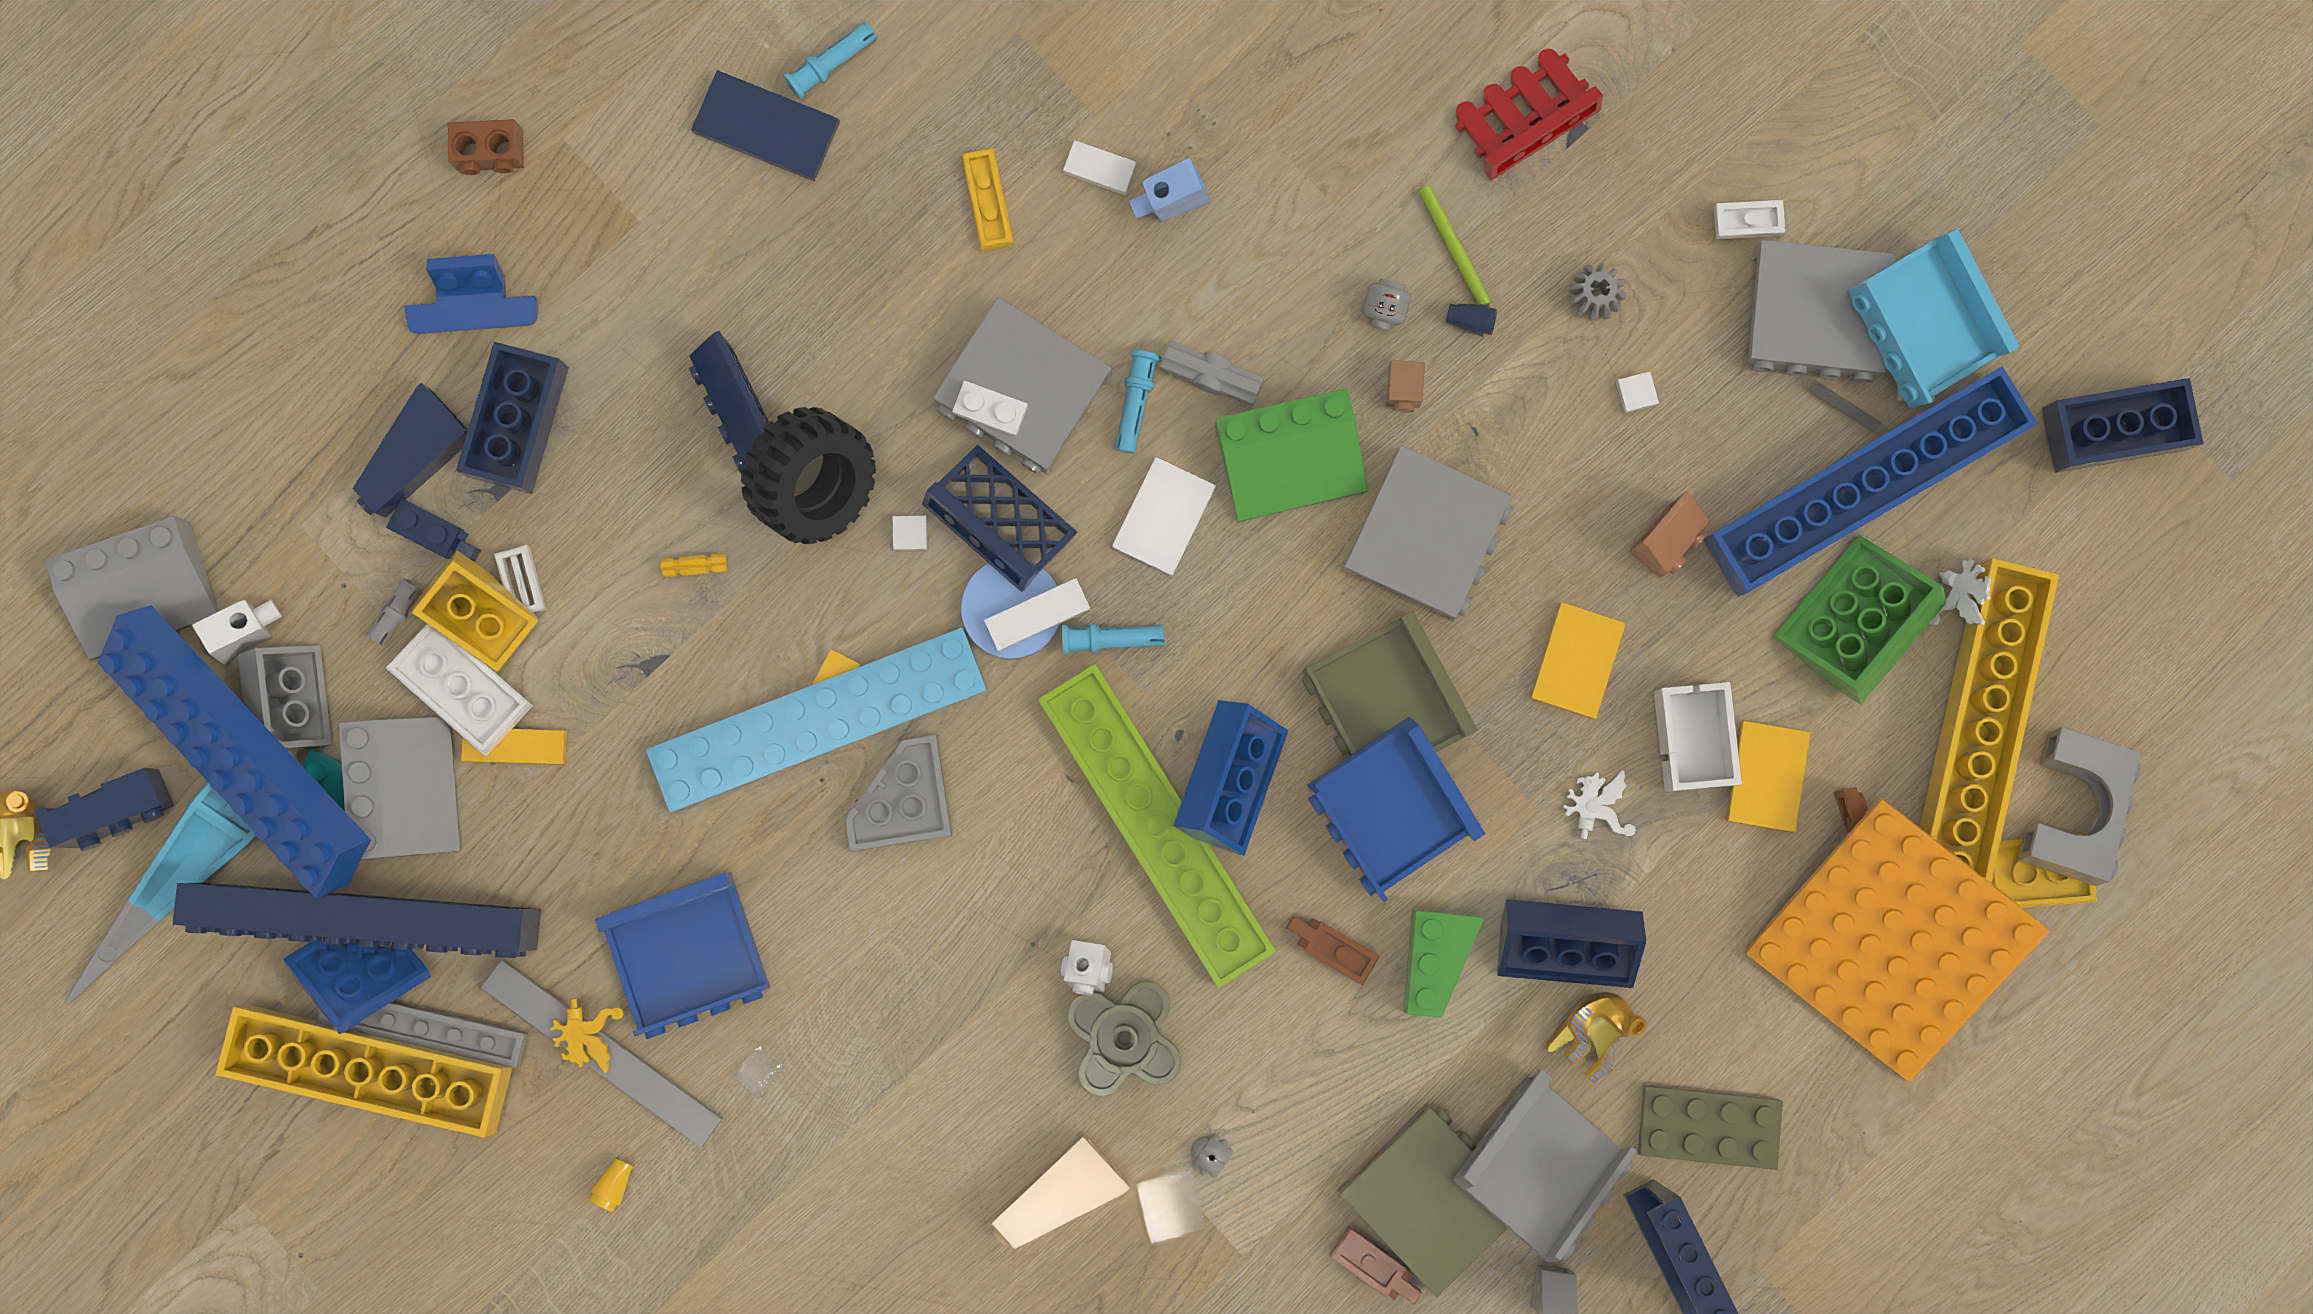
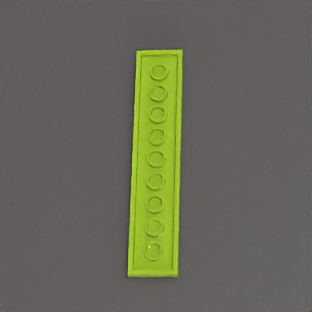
M1097 665L1090 666L1039 698L1038 701L1217 987L1224 986L1276 953L1273 945L1210 845L1194 839L1173 826L1182 801Z

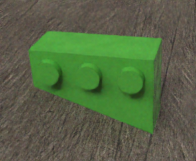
M1412 910L1404 1013L1407 1015L1442 1018L1485 917Z

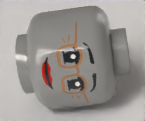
M1380 278L1379 283H1373L1369 286L1363 313L1367 317L1372 318V326L1390 330L1391 324L1399 325L1405 321L1411 300V295L1405 291L1406 285Z

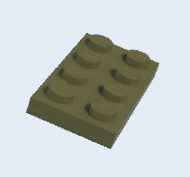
M1644 1085L1638 1155L1778 1170L1783 1101L1779 1099Z

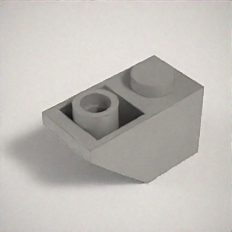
M1537 1264L1531 1307L1537 1314H1578L1577 1276L1569 1269Z

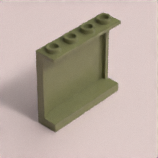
M1413 611L1311 666L1309 665L1303 670L1306 675L1301 678L1310 696L1316 694L1322 706L1318 708V711L1327 726L1332 724L1338 736L1334 737V741L1343 756L1346 754L1351 756L1407 717H1410L1420 725L1436 752L1478 731Z
M1426 1105L1424 1107L1425 1111L1351 1182L1347 1180L1338 1191L1437 1298L1508 1228L1452 1180L1476 1146L1463 1132L1457 1136L1448 1127L1453 1121L1439 1106L1433 1111Z

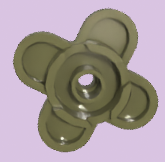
M1151 981L1139 982L1128 990L1119 1004H1115L1105 996L1093 992L1092 996L1079 995L1071 1003L1068 1010L1069 1025L1075 1034L1090 1044V1049L1079 1066L1080 1082L1089 1093L1096 1096L1110 1095L1120 1088L1130 1073H1134L1147 1083L1153 1085L1166 1084L1176 1077L1181 1066L1179 1050L1174 1043L1158 1032L1170 1009L1168 994L1162 986ZM1123 1031L1128 1032L1131 1035V1041L1128 1044L1120 1043L1118 1040L1119 1033Z

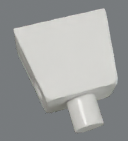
M272 599L256 608L246 600H242L196 622L192 626L208 653L226 665L238 658V654L251 650L269 639L271 634L266 625L281 618L282 614Z

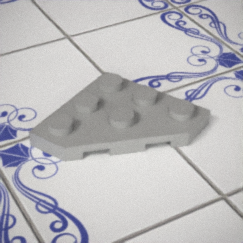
M937 735L906 739L900 742L891 758L881 768L861 799L845 818L850 852L952 836Z

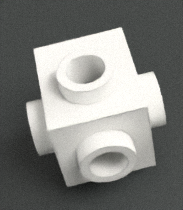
M1071 941L1069 956H1065L1062 961L1061 975L1064 976V981L1070 987H1073L1072 992L1092 996L1093 991L1104 992L1105 983H1110L1113 973V964L1109 963L1111 951L1105 945Z

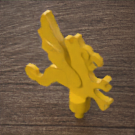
M577 998L570 999V1008L566 1009L567 1024L563 1025L558 1019H554V1026L550 1028V1030L558 1029L563 1032L562 1036L553 1038L556 1042L554 1046L559 1047L561 1041L565 1040L568 1043L566 1050L569 1051V1054L562 1053V1059L570 1060L573 1063L576 1062L579 1067H583L584 1062L589 1063L591 1060L588 1056L589 1054L596 1060L603 1073L609 1072V1060L612 1056L608 1052V1044L602 1041V1037L592 1034L602 1030L609 1015L615 1020L623 1018V1009L620 1007H609L601 1010L593 1021H583L582 1007H577Z

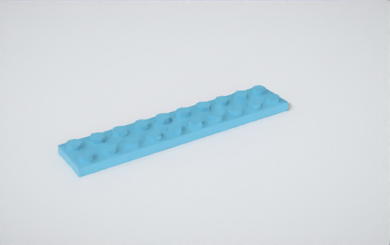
M962 627L646 749L669 812L672 813L987 691V688Z

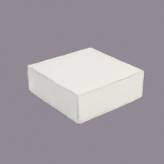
M1651 372L1616 381L1625 414L1659 404Z
M926 515L893 516L894 551L928 550Z

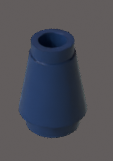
M1450 304L1446 323L1453 324V326L1481 337L1484 334L1492 335L1497 317V309L1490 308V304Z

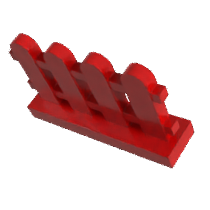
M1544 49L1538 56V66L1540 69L1533 74L1528 68L1518 66L1511 72L1510 81L1513 86L1508 90L1504 91L1498 84H1490L1486 86L1483 93V100L1486 104L1477 109L1473 103L1464 101L1457 106L1456 118L1458 122L1455 123V128L1459 133L1465 130L1478 146L1474 150L1478 158L1485 156L1484 172L1491 181L1601 110L1603 94L1596 85L1586 91L1589 88V83L1585 78L1578 81L1566 65L1569 63V58L1565 53L1559 56L1553 49ZM1546 77L1560 93L1553 99H1551L1539 83ZM1518 95L1523 98L1533 111L1525 117L1512 101ZM1492 112L1505 128V130L1498 134L1494 132L1484 118Z

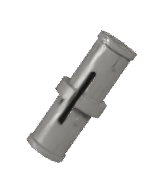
M402 579L387 604L383 603L380 607L381 613L365 636L385 647L399 623H404L407 616L405 614L422 590L411 582Z

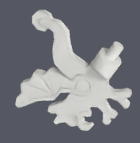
M1970 559L1969 561L1964 560L1962 562L1964 568L1962 574L1952 571L1940 572L1939 578L1942 579V582L1952 587L1946 599V604L1940 612L1957 607L1960 610L1959 616L1965 618L1967 623L1984 625L1985 621L1979 612L1977 602L1980 605H1984L1985 598L1990 600L1991 597L1988 592L1990 591L1991 578L1985 576V582H1983V579L1977 580L1976 577L1979 573L1985 572V568L1977 564L1975 569L1970 572L1975 562ZM1971 595L1975 597L1976 601L1972 600ZM1937 614L1929 624L1937 625L1940 621V616Z
M1623 770L1608 785L1602 788L1600 796H1598V790L1605 782V778L1599 779V773L1597 772L1592 777L1587 776L1586 778L1581 777L1577 779L1576 784L1582 783L1584 785L1580 788L1582 796H1575L1573 789L1568 790L1570 794L1566 798L1575 801L1576 806L1569 807L1564 805L1563 808L1566 809L1565 816H1570L1574 811L1579 812L1578 829L1582 830L1581 839H1587L1588 831H1593L1595 818L1606 820L1614 833L1624 834L1625 836L1635 834V826L1627 824L1624 828L1620 827L1614 810L1606 807V805L1615 804L1616 799L1622 798V791L1626 787L1624 782L1625 772Z

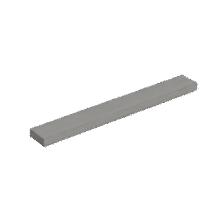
M501 960L481 989L553 1040L554 1037L562 1036V1030H550V1028L554 1026V1019H558L563 1025L567 1024L566 1009L570 1007L509 962ZM603 1030L592 1034L602 1037V1041L608 1044V1052L612 1056L609 1060V1072L603 1073L596 1060L589 1054L588 1056L591 1060L585 1064L702 1148L723 1120V1117ZM565 1040L561 1041L560 1046L566 1049L568 1043Z

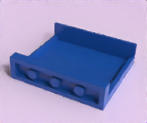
M1407 717L1307 784V787L1313 794L1308 798L1309 802L1319 816L1325 813L1330 821L1325 826L1336 843L1340 840L1344 843L1347 850L1342 853L1353 869L1359 867L1364 876L1359 879L1370 896L1376 893L1383 902L1388 900L1384 891L1466 836L1476 841L1486 834L1422 728L1410 717Z
M731 872L713 876L595 919L599 932H605L637 1030L633 1031L634 1037L645 1033L646 1039H650L666 1033L664 1026L674 1022L678 1023L679 1028L699 1021L697 1017L699 1013L710 1010L711 1016L725 1012L731 1009L730 1002L742 998L743 1004L763 998L761 991L770 988Z

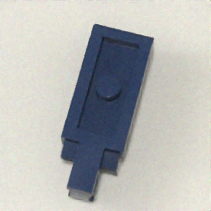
M401 498L386 526L387 529L446 559L451 558L458 550L475 562L481 552V549L465 542L469 534L464 532V529Z

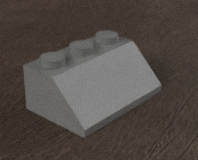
M320 645L253 648L238 654L244 705L289 752L332 745Z

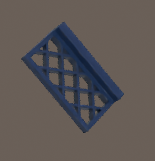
M978 444L938 483L935 482L927 489L922 502L925 508L1021 592L1031 584L1032 580L1077 534L1074 528ZM977 457L987 466L988 475H970L969 464ZM950 482H965L966 496H953L945 487ZM971 482H987L989 484V497L972 496ZM994 483H1007L1012 488L1013 497H995ZM972 504H990L991 518H978L973 513ZM996 504H1013L1014 519L997 518ZM1019 505H1032L1037 510L1038 519H1020ZM997 526H1015L1016 541L1003 540L998 535ZM1021 526H1038L1039 541H1022ZM1044 526L1057 527L1065 536L1060 541H1045ZM1023 548H1040L1041 560L1033 566L1023 557ZM1046 548H1052V549L1046 554Z

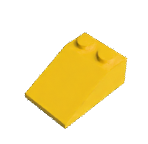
M458 550L422 593L412 610V613L497 672L539 621L529 609L492 575Z

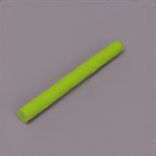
M1427 186L1421 189L1419 193L1477 304H1490L1492 301L1432 187Z

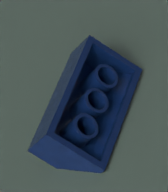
M717 331L689 355L693 363L689 370L698 386L704 385L708 393L707 396L703 397L712 415L718 414L723 424L718 426L719 432L727 445L733 444L737 454L732 457L741 473V470L746 468V464L743 463L746 452L750 453L753 447L751 442L756 435L760 436L764 432L763 427L769 420L732 345L720 331Z
M1506 899L1500 928L1497 976L1634 988L1646 945L1643 912Z

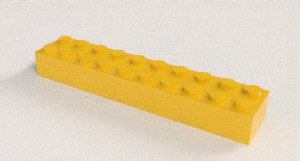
M1994 558L1978 564L1985 568V572L1979 573L1976 577L1977 580L1983 579V582H1985V576L1991 578L1990 591L1988 592L1991 598L1990 600L1985 598L1984 605H1980L1977 602L1979 612L1985 621L1984 625L1965 622L1920 822V828L1989 882H1992L2059 579L2058 574ZM1971 595L1972 600L1976 601L1975 597Z

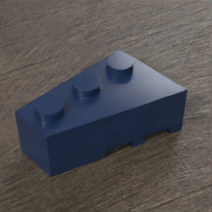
M142 768L101 784L102 788L80 797L79 793L67 797L69 803L58 808L42 806L35 809L34 812L49 848H80L81 851H87L102 844L100 839L111 834L112 837H118L133 830L132 825L142 820L144 823H148L163 817V811L173 807L174 804L159 769Z

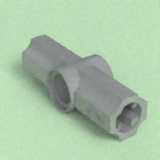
M1173 341L1167 347L1160 366L1166 372L1192 381L1194 386L1205 392L1215 395L1222 393L1252 406L1258 397L1264 381L1263 377L1233 366L1231 361L1211 352L1203 354Z

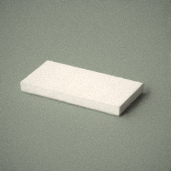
M426 624L386 667L388 671L485 756L496 747L533 706L484 662L429 624Z

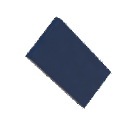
M717 70L691 130L694 134L815 182L840 121L839 118Z

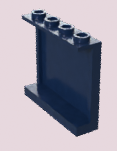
M1654 1179L1623 1194L1681 1313L1738 1314L1681 1197Z

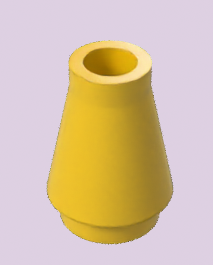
M614 1158L609 1168L591 1188L590 1192L592 1194L588 1201L607 1211L614 1212L617 1205L621 1206L633 1166L618 1158Z

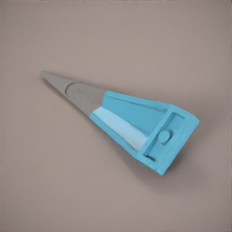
M208 782L205 783L187 805L66 998V1004L72 1002L133 944L174 909L177 883H203L256 836L254 831L233 811L218 792L212 789Z

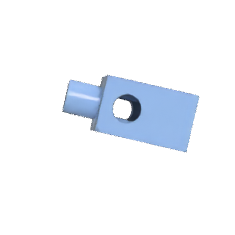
M1191 158L1145 179L1143 185L1146 193L1129 200L1137 219L1154 212L1161 221L1211 203L1200 173Z

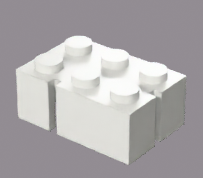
M1730 682L1703 684L1694 687L1692 685L1661 688L1654 691L1660 755L1667 754L1668 756L1667 761L1661 762L1664 791L1742 785Z

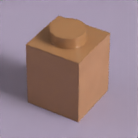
M1391 360L1388 366L1386 406H1393L1394 411L1403 413L1414 412V408H1420L1423 402L1425 362Z

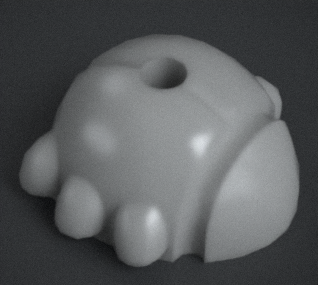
M1217 1134L1210 1138L1201 1137L1192 1145L1191 1153L1192 1157L1195 1158L1193 1168L1201 1169L1203 1176L1210 1173L1211 1177L1216 1178L1218 1172L1227 1164L1229 1157L1233 1154V1150L1226 1148L1227 1141H1220ZM1213 1154L1215 1159L1209 1160V1155Z

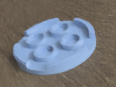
M1028 561V562L1031 563L1033 566L1036 565L1035 563H1033V562H1031V561ZM990 564L985 565L973 575L963 593L961 614L967 633L981 649L999 658L1020 659L1036 654L1052 640L1060 624L998 652L984 620L1057 587L1056 583L1042 569L1032 580L1031 584L1021 592Z

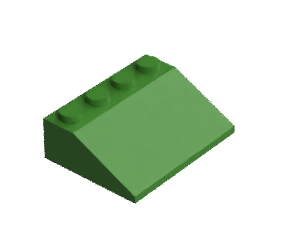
M1347 388L1216 418L1215 429L1238 522L1368 492L1355 417Z
M1858 535L1774 634V637L1834 688L1861 705L1945 606L1944 587L1861 535Z

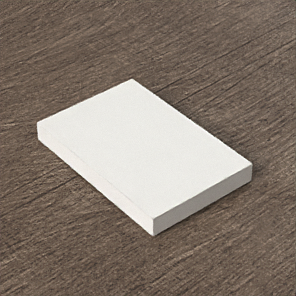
M1155 457L1112 548L1173 577L1216 485Z

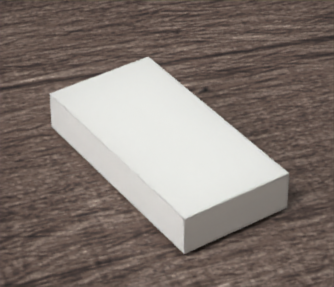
M1074 140L1063 169V174L1126 195L1137 162Z

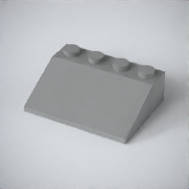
M175 516L44 560L53 591L90 660L101 656L117 615L152 605L175 631H178L219 612L191 522Z
M441 717L339 723L345 812L371 839L361 861L461 851L451 726Z

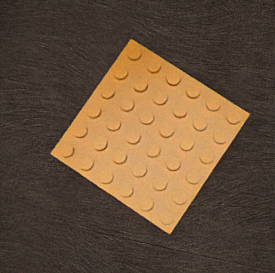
M1880 797L1746 948L1745 952L1910 1083L2050 930L1885 799Z

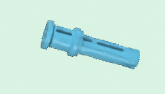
M863 21L861 25L817 57L814 55L808 56L805 59L806 63L791 74L786 72L783 75L784 80L793 93L802 100L805 97V92L819 82L824 84L829 78L828 74L872 41H875L877 36L875 33H872L874 30L866 21Z
M1131 350V356L1133 357L1130 375L1125 378L1124 382L1126 384L1125 387L1128 388L1114 449L1125 453L1135 454L1145 403L1148 393H1151L1155 385L1152 382L1155 365L1160 362L1161 356L1143 350Z
M1095 623L1090 624L1089 627L1068 628L1067 625H1062L1063 655H1068L1070 651H1090L1092 654H1097L1102 648L1164 646L1163 625L1099 628V625Z

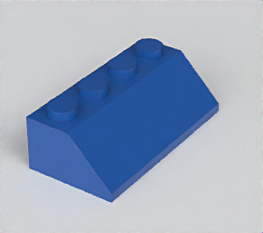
M1218 700L1173 826L1194 839L1245 856L1288 730L1248 703Z

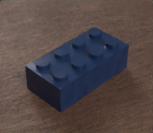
M494 342L456 471L468 478L532 494L569 367L559 358Z
M2190 378L2056 400L2042 408L2055 473L2183 452L2204 444Z

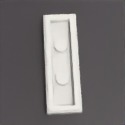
M1077 578L985 619L984 622L998 652L1091 609Z

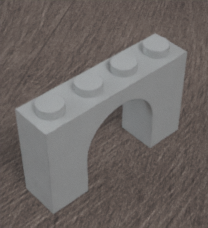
M2063 727L2048 733L2041 765L2073 775L2084 781L2096 796L2099 808L2098 819L2094 828L2086 836L2073 835L2039 823L2025 828L2017 861L2093 886L2111 882L2118 870V861L2116 860L2118 848L2123 844L2126 836V829L2123 828L2125 818L2131 811L2134 802L2133 796H2131L2133 784L2138 780L2141 772V765L2138 764L2141 753Z

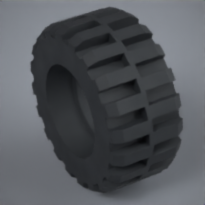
M796 408L793 410V414L787 411L777 416L778 420L776 422H768L763 427L764 432L760 436L756 435L751 442L753 447L750 453L746 452L743 460L746 468L741 470V483L745 485L742 487L743 499L747 502L749 511L759 521L780 536L794 543L814 544L817 543V540L824 542L832 539V534L834 533L837 535L847 530L846 526L850 522L854 523L860 517L858 513L863 506H867L870 500L868 497L869 491L874 489L875 479L872 477V474L876 473L875 460L872 459L874 454L871 445L867 443L866 437L853 426L822 408ZM823 455L822 467L814 483L800 495L794 496L795 486L803 469L812 460Z

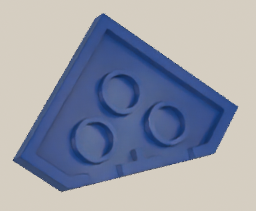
M313 940L283 958L286 967L339 1035L431 977L428 968L413 950L357 946V943H348L347 946L329 945L323 943V941Z

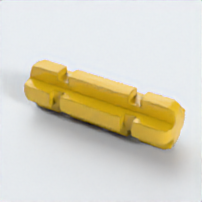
M718 553L711 554V557L706 555L679 557V560H676L674 557L663 558L660 567L664 577L678 576V573L682 576L709 574V571L714 573L726 572L728 561L725 554Z

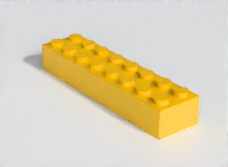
M248 1004L235 1006L232 1009L216 1075L485 1138L497 1132L512 1067L353 1030H346L339 1035L333 1026L318 1023L317 1020Z

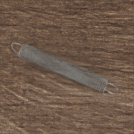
M1817 380L1811 387V389H1816L1813 393L1814 395H1817L1828 404L1834 402L1836 406H1839L1838 410L1848 417L1851 416V419L1860 423V420L1863 424L1867 423V427L1871 426V431L1876 432V429L1881 425L1880 421L1874 417L1872 418L1870 414L1868 415L1867 412L1865 413L1857 406L1855 407L1850 401L1848 402L1843 397H1839L1834 391L1826 389V386L1821 383L1819 384Z

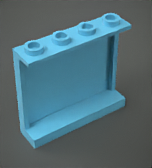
M1958 228L1935 237L1848 289L1854 308L1860 313L1868 328L1869 337L1877 345L1883 357L1885 367L1891 372L1899 387V393L1902 399L1907 402L1909 408L1932 402L1933 396L1996 357L2009 354L2020 347Z

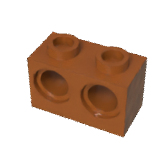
M514 119L447 123L448 162L460 173L477 175L480 174V170L511 173L514 171L513 168H524L523 129ZM509 142L505 152L496 153L497 147L501 143ZM476 144L475 150L471 154L463 155L464 149L468 145Z

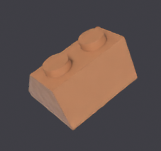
M1686 491L1666 507L1629 552L1659 577L1666 575L1668 572L1674 575L1685 563L1686 559L1682 555L1690 546L1696 549L1708 534L1703 530L1710 521L1692 495Z

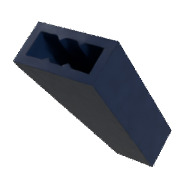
M420 383L415 388L352 488L360 496L357 500L358 504L370 515L376 513L386 518L396 509L401 498L406 500L463 449L468 428L437 394L425 384Z

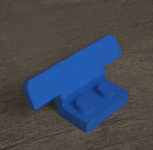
M494 254L427 259L426 270L436 287V303L404 306L408 328L416 334L530 326L538 318V300L536 296L506 298L505 275Z

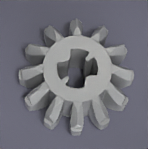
M1600 263L1596 271L1590 264L1586 265L1584 273L1577 272L1573 277L1576 283L1571 284L1568 288L1569 292L1575 294L1570 300V305L1580 304L1581 307L1577 314L1582 316L1587 310L1590 312L1589 318L1591 321H1595L1598 314L1604 320L1608 319L1611 316V311L1618 312L1622 306L1619 301L1626 298V293L1620 290L1625 284V280L1614 279V276L1617 274V269L1615 268L1606 273L1604 263ZM1597 287L1603 291L1598 297L1592 294L1593 290Z

